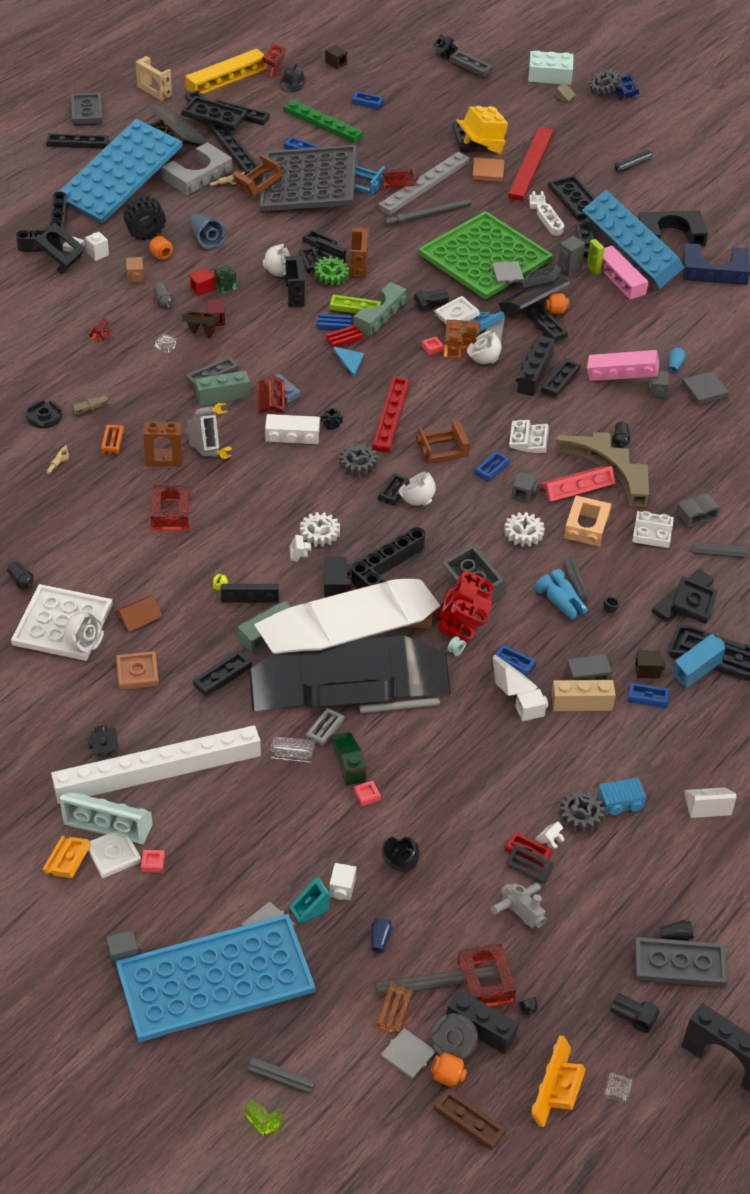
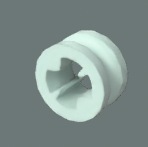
M456 636L450 641L447 651L453 652L455 656H459L464 650L466 642L464 640L460 641V638Z

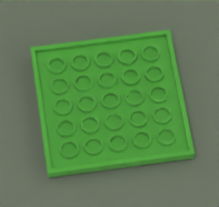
M486 211L418 248V254L485 300L515 283H497L492 263L519 261L523 277H525L530 271H535L553 260L552 253Z

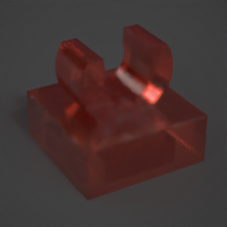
M103 318L92 329L89 336L93 340L98 336L101 341H104L107 338L104 334L110 336L112 333L109 328H106L109 322Z

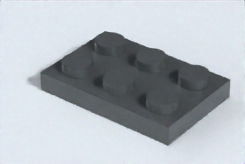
M101 93L71 94L72 124L103 123Z

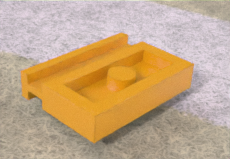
M62 836L43 868L46 875L51 873L54 876L73 878L91 846L89 840L75 837L68 839Z

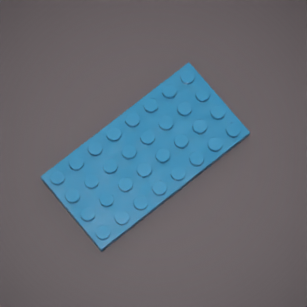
M135 119L60 191L66 193L68 206L103 224L183 146L182 141Z
M289 914L116 961L117 971L138 1043L311 994L316 990Z

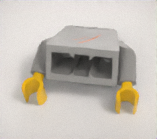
M217 403L215 407L209 406L197 409L192 419L187 421L186 435L189 438V445L196 448L202 456L218 457L220 455L223 459L232 456L226 454V451L232 449L229 446L218 450L219 439L216 414L214 413H227L228 411H221V406L226 405V403Z

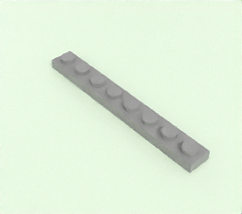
M456 152L380 202L378 209L388 215L393 214L467 165L469 157Z

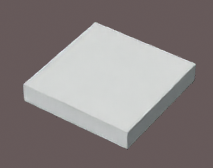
M463 296L434 310L435 315L452 330L480 315L479 310Z
M116 830L89 841L91 846L88 849V853L102 879L142 862L127 832H122L125 839L115 837V835L121 833V831Z

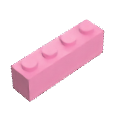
M613 246L604 248L601 271L630 300L646 295L647 279Z
M657 350L589 355L587 365L589 380L657 377L659 358Z

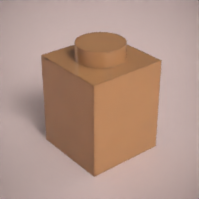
M142 257L126 258L128 283L144 282Z

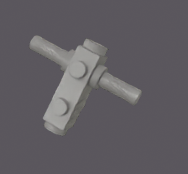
M516 883L512 885L506 884L500 892L503 895L502 901L490 908L493 914L509 908L523 920L524 924L529 925L531 928L535 926L540 928L547 920L544 916L546 911L539 906L542 897L538 894H535L533 898L530 897L540 891L541 887L538 883H534L527 888Z

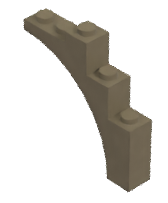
M593 432L592 437L557 435L556 453L578 456L599 466H612L614 477L626 493L629 507L647 508L649 500L648 464H631L629 462V449L611 448L610 433Z

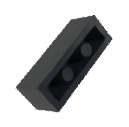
M460 989L447 1006L446 1015L456 1013L468 1017L476 1026L478 1039L503 1054H506L517 1037L519 1023Z

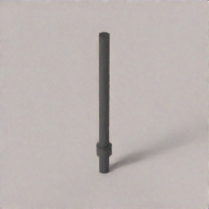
M462 200L407 214L400 213L396 214L395 217L386 218L384 221L386 225L404 223L405 220L471 205V200Z

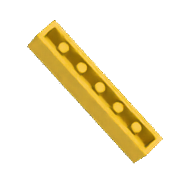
M254 49L186 75V89L189 92L199 90L201 94L265 70L267 69V56L258 49Z

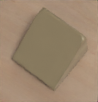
M562 83L556 90V98L565 102H569L576 95L566 83Z

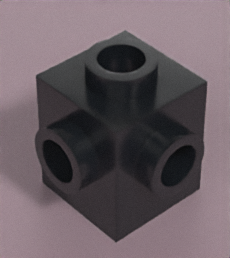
M442 34L433 44L436 48L435 52L441 57L445 55L448 59L456 52L458 47L453 44L454 40L448 35L445 37Z
M97 726L94 727L95 731H90L91 737H87L88 747L93 749L94 754L98 753V756H107L111 754V751L119 750L115 727ZM100 739H106L104 743H99Z

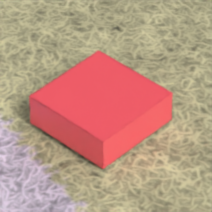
M437 337L422 341L421 346L428 355L444 351V345Z
M374 781L354 786V793L361 807L381 801V795Z
M143 850L141 872L163 873L165 850Z

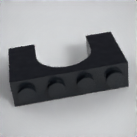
M700 210L639 212L638 219L659 239H661V229L675 228L686 234L689 244L706 246L708 232Z
M701 1003L689 1019L681 1047L700 1060L712 1044L728 1049L742 1063L745 1075L741 1087L750 1092V1034L704 1003Z

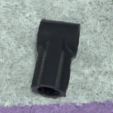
M446 288L431 292L419 290L414 294V300L421 311H428L434 305L449 302V296Z
M621 993L615 997L610 1012L631 1021L632 1025L643 1033L651 1031L660 1014V1010L650 1002L639 1003Z

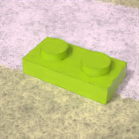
M596 239L590 240L587 268L594 275L601 274L604 254L603 245Z

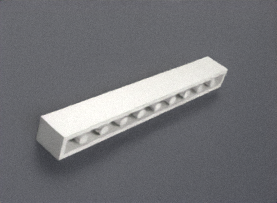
M254 725L51 772L57 803H60L61 795L70 792L93 796L261 756L260 738Z

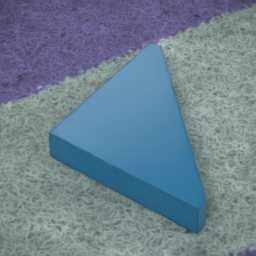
M502 311L497 314L479 312L480 315L471 319L468 323L480 332L505 318V315Z
M334 347L333 353L339 357L340 362L350 371L352 377H355L364 359V353Z

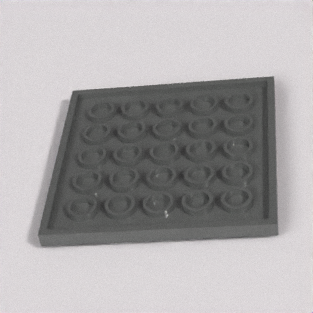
M357 145L266 151L265 157H269L274 162L279 163L283 176L261 191L260 211L269 212L273 210L354 205ZM273 172L264 173L262 182L271 177Z

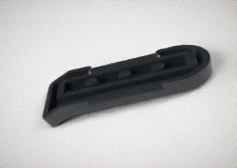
M679 625L668 648L670 657L680 658L711 635V633L692 625ZM714 635L716 638L719 637L725 644L722 663L714 669L744 680H750V645H743Z

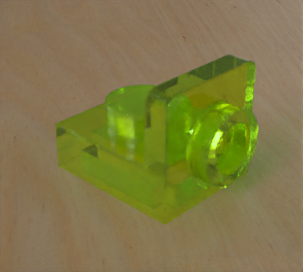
M253 1099L245 1105L246 1117L263 1136L269 1132L276 1131L281 1126L282 1111L279 1108L269 1115L265 1107L261 1104L258 1105Z

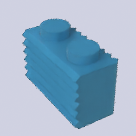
M638 777L623 781H613L611 783H601L598 787L597 796L599 801H603L602 807H605L604 815H618L623 811L629 810L637 812L645 807L647 797Z

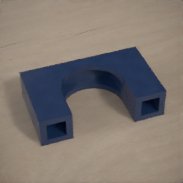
M685 243L682 256L684 266L683 280L748 285L750 276L749 248L733 247L730 263L717 266L707 263L702 258L700 244Z

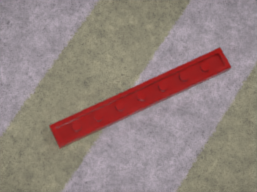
M538 128L509 191L508 198L524 200L551 140L554 129Z

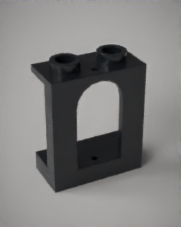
M56 223L51 227L47 226L42 235L38 234L33 240L34 245L32 247L34 251L39 246L60 265L57 271L61 274L71 267L85 250L84 246ZM55 233L73 247L74 250L65 256L50 244L47 238Z
M285 256V283L288 286V307L305 306V279L302 256Z

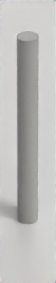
M439 698L360 705L359 711L361 714L439 706L440 702Z

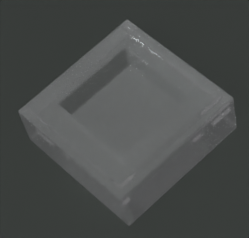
M610 1072L604 1097L627 1103L633 1079Z

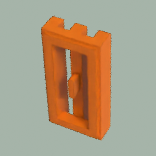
M106 425L101 446L102 454L108 451V454L115 452V454L119 455L124 435V426ZM110 429H113L110 445L107 446ZM117 430H119L116 447H114Z

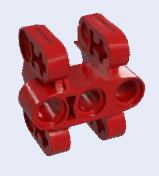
M465 571L458 578V584L450 588L445 594V600L440 605L436 618L440 619L438 628L441 633L451 638L457 636L460 638V641L464 640L468 643L475 636L476 627L483 626L488 620L494 586L490 581L472 572ZM480 586H484L488 592H484ZM461 630L466 631L469 637L464 636Z

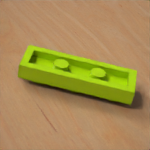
M333 294L329 310L357 314L363 307L375 308L381 306V301Z

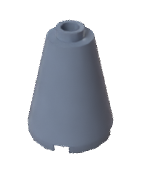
M202 214L191 216L189 225L198 243L203 248L215 249L223 244L226 239L225 233L227 229L221 220Z

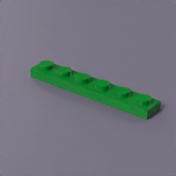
M291 100L283 106L284 112L353 143L363 137V131L356 127H352L297 101Z

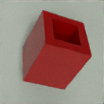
M207 268L189 275L190 288L198 296L215 290L216 277Z

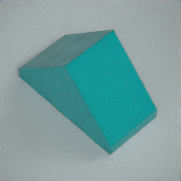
M316 877L289 908L297 921L302 924L329 911L330 894L320 878Z

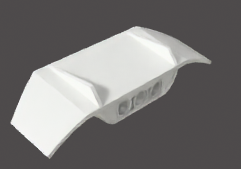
M396 579L293 606L254 625L273 654L315 651L422 622L439 609L440 604L422 580Z

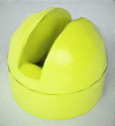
M217 574L213 578V588L221 591V584H228V579L225 575Z

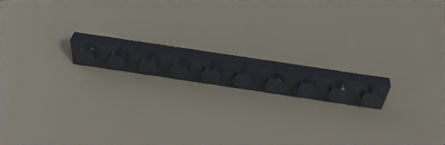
M199 90L185 93V99L188 103L195 96L204 98ZM204 122L243 172L245 171V175L259 166L230 129Z

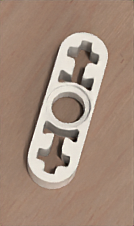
M547 203L538 204L536 214L548 231L555 236L562 235L564 223L553 208Z

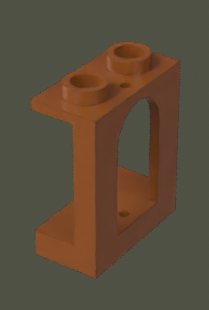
M262 154L259 155L262 164L247 175H243L238 171L232 174L237 187L252 196L257 195L283 176L279 163ZM266 172H273L271 177L256 187L254 183L256 178Z
M352 227L350 277L366 278L368 228Z
M459 420L452 421L451 430L424 434L422 428L418 427L416 442L417 445L421 446L422 456L426 458L428 464L469 456L470 442ZM454 440L458 448L455 451L432 454L429 444Z
M145 422L143 436L146 466L182 467L181 423ZM155 438H168L171 441L172 449L154 448Z

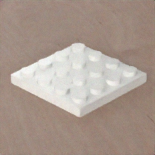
M39 584L11 639V643L18 647L87 661L92 649L89 652H83L71 647L64 634L66 623L71 616L78 612H91L99 615L104 624L113 605L112 599Z

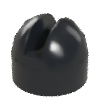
M608 596L603 602V609L607 613H614L620 603L616 598Z
M536 997L518 1002L521 1011L525 1015H530V1008L534 1014L538 1009Z

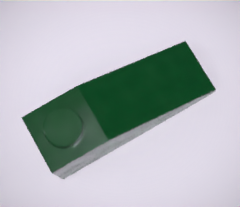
M346 732L331 735L345 785L366 782V764L362 751L352 733Z

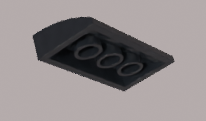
M557 277L555 281L531 286L498 304L501 311L506 315L520 310L570 283L568 280Z

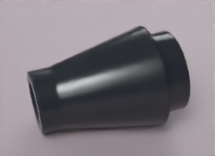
M685 919L665 927H660L662 939L688 941V939L694 938L691 921H685Z

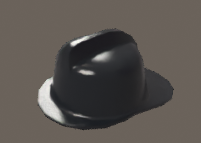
M297 63L285 69L284 76L280 82V88L283 91L296 92L303 87L306 77Z

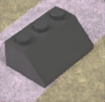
M474 544L442 562V565L456 582L465 571L472 572L490 581L494 586L491 597L492 602L507 594L505 580ZM480 586L484 592H488L484 586Z

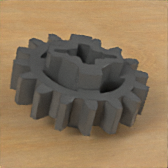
M606 69L605 72L600 71V74H595V77L591 78L592 81H589L593 94L597 93V95H600L602 93L605 95L607 92L610 94V91H616L615 88L619 87L621 78L617 71L613 72V69L610 71Z
M359 443L356 446L350 444V448L344 447V451H340V468H345V473L350 471L351 475L355 473L358 476L361 473L368 475V471L373 472V469L377 468V452L372 451V447L366 448V444L360 446Z
M582 790L579 791V794L571 791V796L565 795L564 800L560 802L559 815H561V822L567 821L566 827L568 828L572 825L574 827L573 831L580 828L582 833H584L585 829L588 828L592 832L593 827L599 828L600 822L604 820L605 807H602L603 801H597V795L590 796V791L586 794H583Z

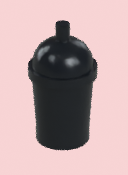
M623 421L615 424L613 443L620 448L630 443L629 425Z
M12 562L8 566L7 572L13 578L15 584L19 588H32L34 582L33 574L26 570L19 562Z

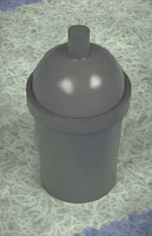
M163 282L156 283L153 286V291L158 305L170 309L173 303L172 294H170Z

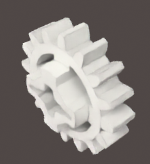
M316 512L315 516L309 514V518H303V522L300 523V535L303 536V540H307V543H314L315 547L321 544L324 547V543L331 545V540L337 541V537L340 536V524L337 523V518L332 519V515L326 516L325 512L319 515Z
M519 512L518 516L512 514L511 519L507 518L505 523V536L508 537V541L514 540V545L521 543V547L524 544L530 547L531 543L538 544V540L542 541L545 531L544 523L540 522V518L535 519L534 514L528 516L527 512L524 515H521Z

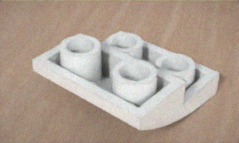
M530 420L512 421L510 448L531 453H546L549 434L548 424L531 425Z
M637 511L632 542L669 548L674 517L665 514H652L647 511Z

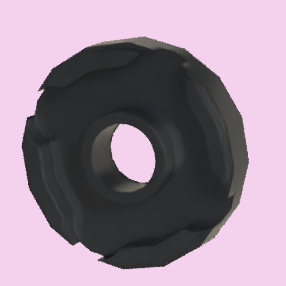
M45 400L38 401L28 407L26 413L27 421L30 425L37 428H50L60 422L62 411L60 406L53 401H49V403L45 402Z

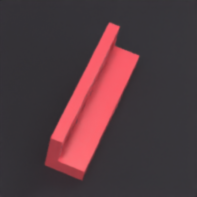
M601 466L539 483L540 489H546L548 501H555L616 483L612 466Z

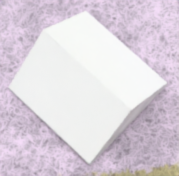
M497 655L493 656L495 683L508 696L536 690L537 686L524 674Z
M725 787L684 790L691 818L732 815L737 798L736 793Z

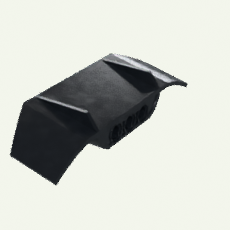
M405 635L362 638L323 650L272 653L249 669L252 711L301 705L330 706L378 702L408 696L451 695L447 653Z

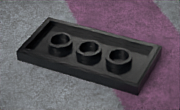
M195 96L181 110V115L235 131L248 116V111Z
M576 175L548 182L550 190L577 221L586 218L582 209L591 203L595 197Z

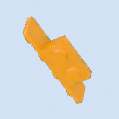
M559 1036L557 1043L553 1047V1055L550 1063L547 1064L543 1083L539 1086L536 1102L532 1106V1116L539 1127L545 1126L551 1108L573 1109L586 1071L583 1064L567 1063L571 1047L565 1036Z

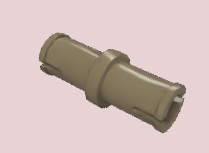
M103 394L102 396L92 399L87 398L86 401L73 404L72 409L74 414L78 415L87 411H95L96 408L109 405V402H107L106 394Z

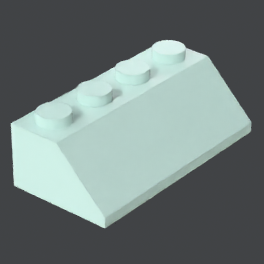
M73 792L61 795L60 797L64 825L103 835L119 830L121 833L115 835V837L125 839L122 832H127L132 842L144 845L153 825L151 812L145 809H137L125 804H117L105 799H97Z

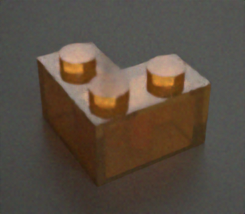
M447 319L444 357L461 358V347H469L471 342L473 345L477 342L475 338L479 336L480 322Z

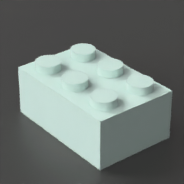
M530 51L528 82L566 83L571 85L573 54Z

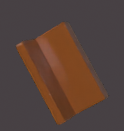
M154 595L146 596L114 611L117 618H122L128 632L162 617Z

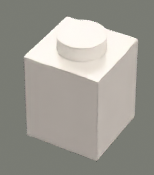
M100 232L85 237L87 254L95 261L109 255L108 239Z
M536 689L517 694L515 707L521 720L526 721L544 717L546 708H548V701L546 696L542 695L541 690Z
M335 863L329 887L330 897L339 900H351L356 880V866Z

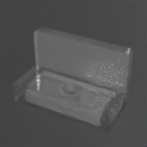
M276 736L271 742V758L312 763L315 741Z

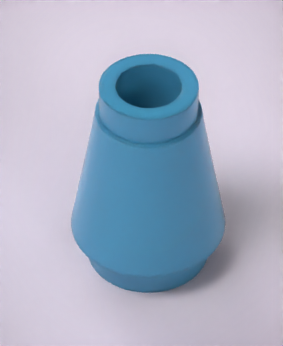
M674 348L670 351L669 372L676 373L686 358L683 349Z

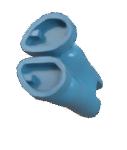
M560 569L552 571L550 576L548 574L544 575L534 586L537 594L547 592V598L571 620L577 618V613L583 615L588 611L585 604L576 594L572 584L565 580V573Z

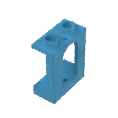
M356 159V176L370 179L371 182L370 187L355 184V190L373 195L386 179L385 166H382L378 172L358 167Z

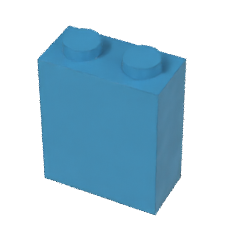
M712 633L675 661L673 676L684 689H687L722 663L725 652L724 642L719 637L716 638Z

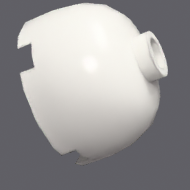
M284 244L270 247L263 260L264 268L275 277H285V256L290 255L287 247L283 248Z
M488 331L475 338L477 342L474 345L471 342L467 349L469 356L479 364L496 362L502 350L499 337L495 332Z
M422 472L409 479V485L403 484L399 489L401 497L412 506L428 505L436 491L435 481L430 473Z
M78 612L69 618L65 626L64 634L67 642L71 647L83 652L96 649L104 635V630H101L103 621L99 615L91 612Z

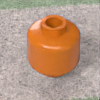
M157 236L151 240L149 250L157 259L165 260L172 254L173 246L165 237Z
M551 293L544 299V309L550 315L564 314L566 308H569V299L563 293Z
M444 1052L440 1056L437 1055L435 1057L430 1073L433 1074V1079L436 1082L453 1088L458 1082L462 1083L464 1081L467 1069H464V1061L461 1058Z

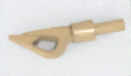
M231 175L211 182L210 186L223 185L227 182L235 185L236 182L232 181L234 178Z
M66 444L51 461L50 467L46 471L47 474L56 469L61 462L68 461L69 453Z

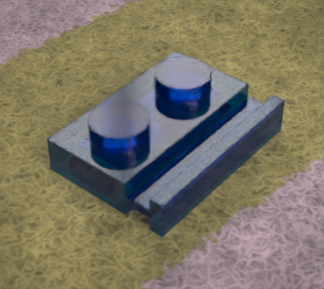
M632 73L620 77L621 83L618 88H615L619 100L623 97L629 98L639 94V89Z

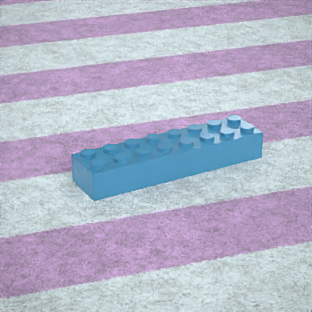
M603 191L582 209L588 221L592 222V225L659 289L684 269L680 258L609 191Z

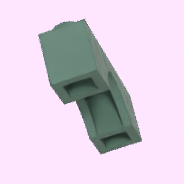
M389 282L381 290L382 305L375 308L363 307L354 315V325L357 326L361 333L371 336L402 305L406 304L407 289Z

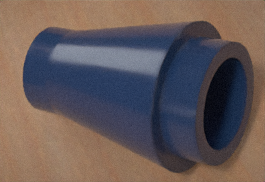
M375 918L371 924V950L373 952H384L393 930L392 922L388 919Z

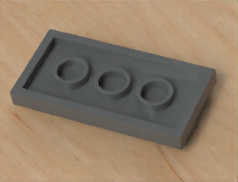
M636 937L635 978L637 981L726 987L725 944Z

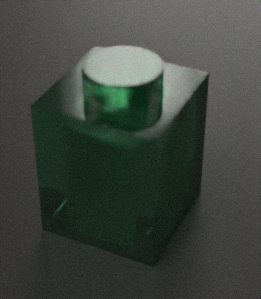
M229 264L214 269L216 277L215 286L221 293L237 289L236 272Z

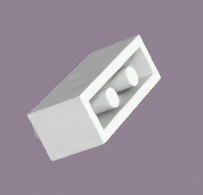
M267 414L265 442L319 443L320 417Z

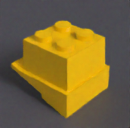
M469 107L464 120H456L466 133L463 142L469 144L471 139L474 142L487 146L488 150L501 154L506 142L504 136L508 122L495 107Z

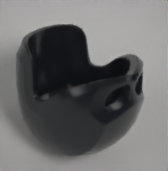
M389 837L383 843L382 857L392 868L400 871H409L418 864L420 858L419 845L410 837H404L399 840Z

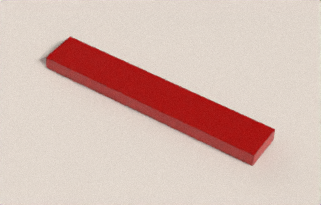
M392 378L372 450L390 453L410 379Z

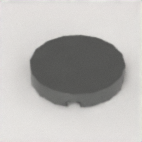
M452 1013L445 1015L436 1022L432 1029L433 1047L439 1055L446 1052L465 1059L474 1052L477 1046L478 1033L476 1026L463 1014Z

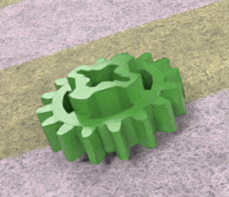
M330 256L329 259L323 257V260L318 259V263L315 262L314 267L315 278H319V282L324 281L325 285L330 283L333 286L334 283L337 285L340 282L344 283L349 275L348 264H344V260L339 261L338 257L334 259Z

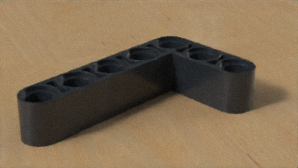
M58 191L52 195L49 226L51 227L56 223L66 231L68 214L67 195L65 192ZM44 230L18 231L16 233L18 250L22 252H44L39 246L34 251L32 250L34 238L38 234L42 235ZM53 233L47 238V241L59 251L63 250L65 241L61 237Z
M420 527L411 528L354 562L351 566V582L358 589L387 582L381 576L382 574L424 549L425 530Z

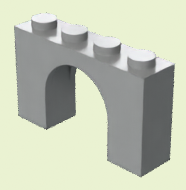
M207 142L196 148L197 162L206 168L189 170L175 161H171L162 166V180L183 194L189 195L233 171L232 157Z

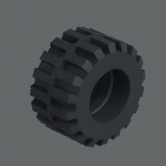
M141 196V198L136 197L134 198L135 200L129 201V205H126L125 210H123V220L131 236H135L136 239L141 238V240H145V238H148L149 240L151 237H156L158 233L162 232V229L165 228L166 216L160 203L155 198ZM145 216H149L148 218H146V219H144V220H140L141 218H143V217H145Z

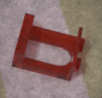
M152 485V530H189V485ZM161 500H179V511H160Z
M488 944L480 948H466L458 951L457 965L462 968L470 996L488 1006L515 1001L516 987L502 944ZM495 959L502 984L481 988L474 963Z

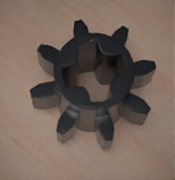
M335 408L324 410V414L321 415L323 427L329 430L339 428L340 423H343V416L340 415L341 411Z

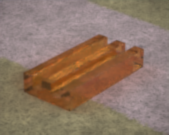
M391 982L376 1026L398 1034L412 989H405L404 986L395 985L396 983ZM394 990L397 993L386 1024L383 1023ZM404 994L405 996H404V999H403V1003H402V1006H401V1009H400V1012H399V1015H398V1018H397L395 1027H393V1026H391V1025H392V1022H393V1019H394V1016H395V1013H396V1010H397V1007H398V1004H399L401 995Z

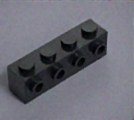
M539 335L536 342L533 341L531 352L528 351L526 362H523L521 367V373L518 372L516 377L518 393L534 397L553 356L555 339Z

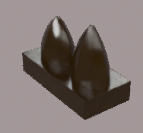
M189 311L182 315V322H187L193 334L198 331L201 323L208 339L212 337L216 323L220 321V314Z

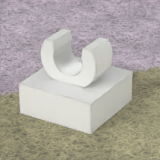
M535 191L532 192V195H529L530 209H537L538 204L546 203L543 191H541V195H535Z
M295 535L289 547L291 561L298 562L300 557H308L307 550L311 551V544L303 543V536Z
M555 822L547 826L535 840L540 844L547 842V846L553 850L558 847L554 839L558 843L564 841L563 835L559 833L563 827L559 822Z

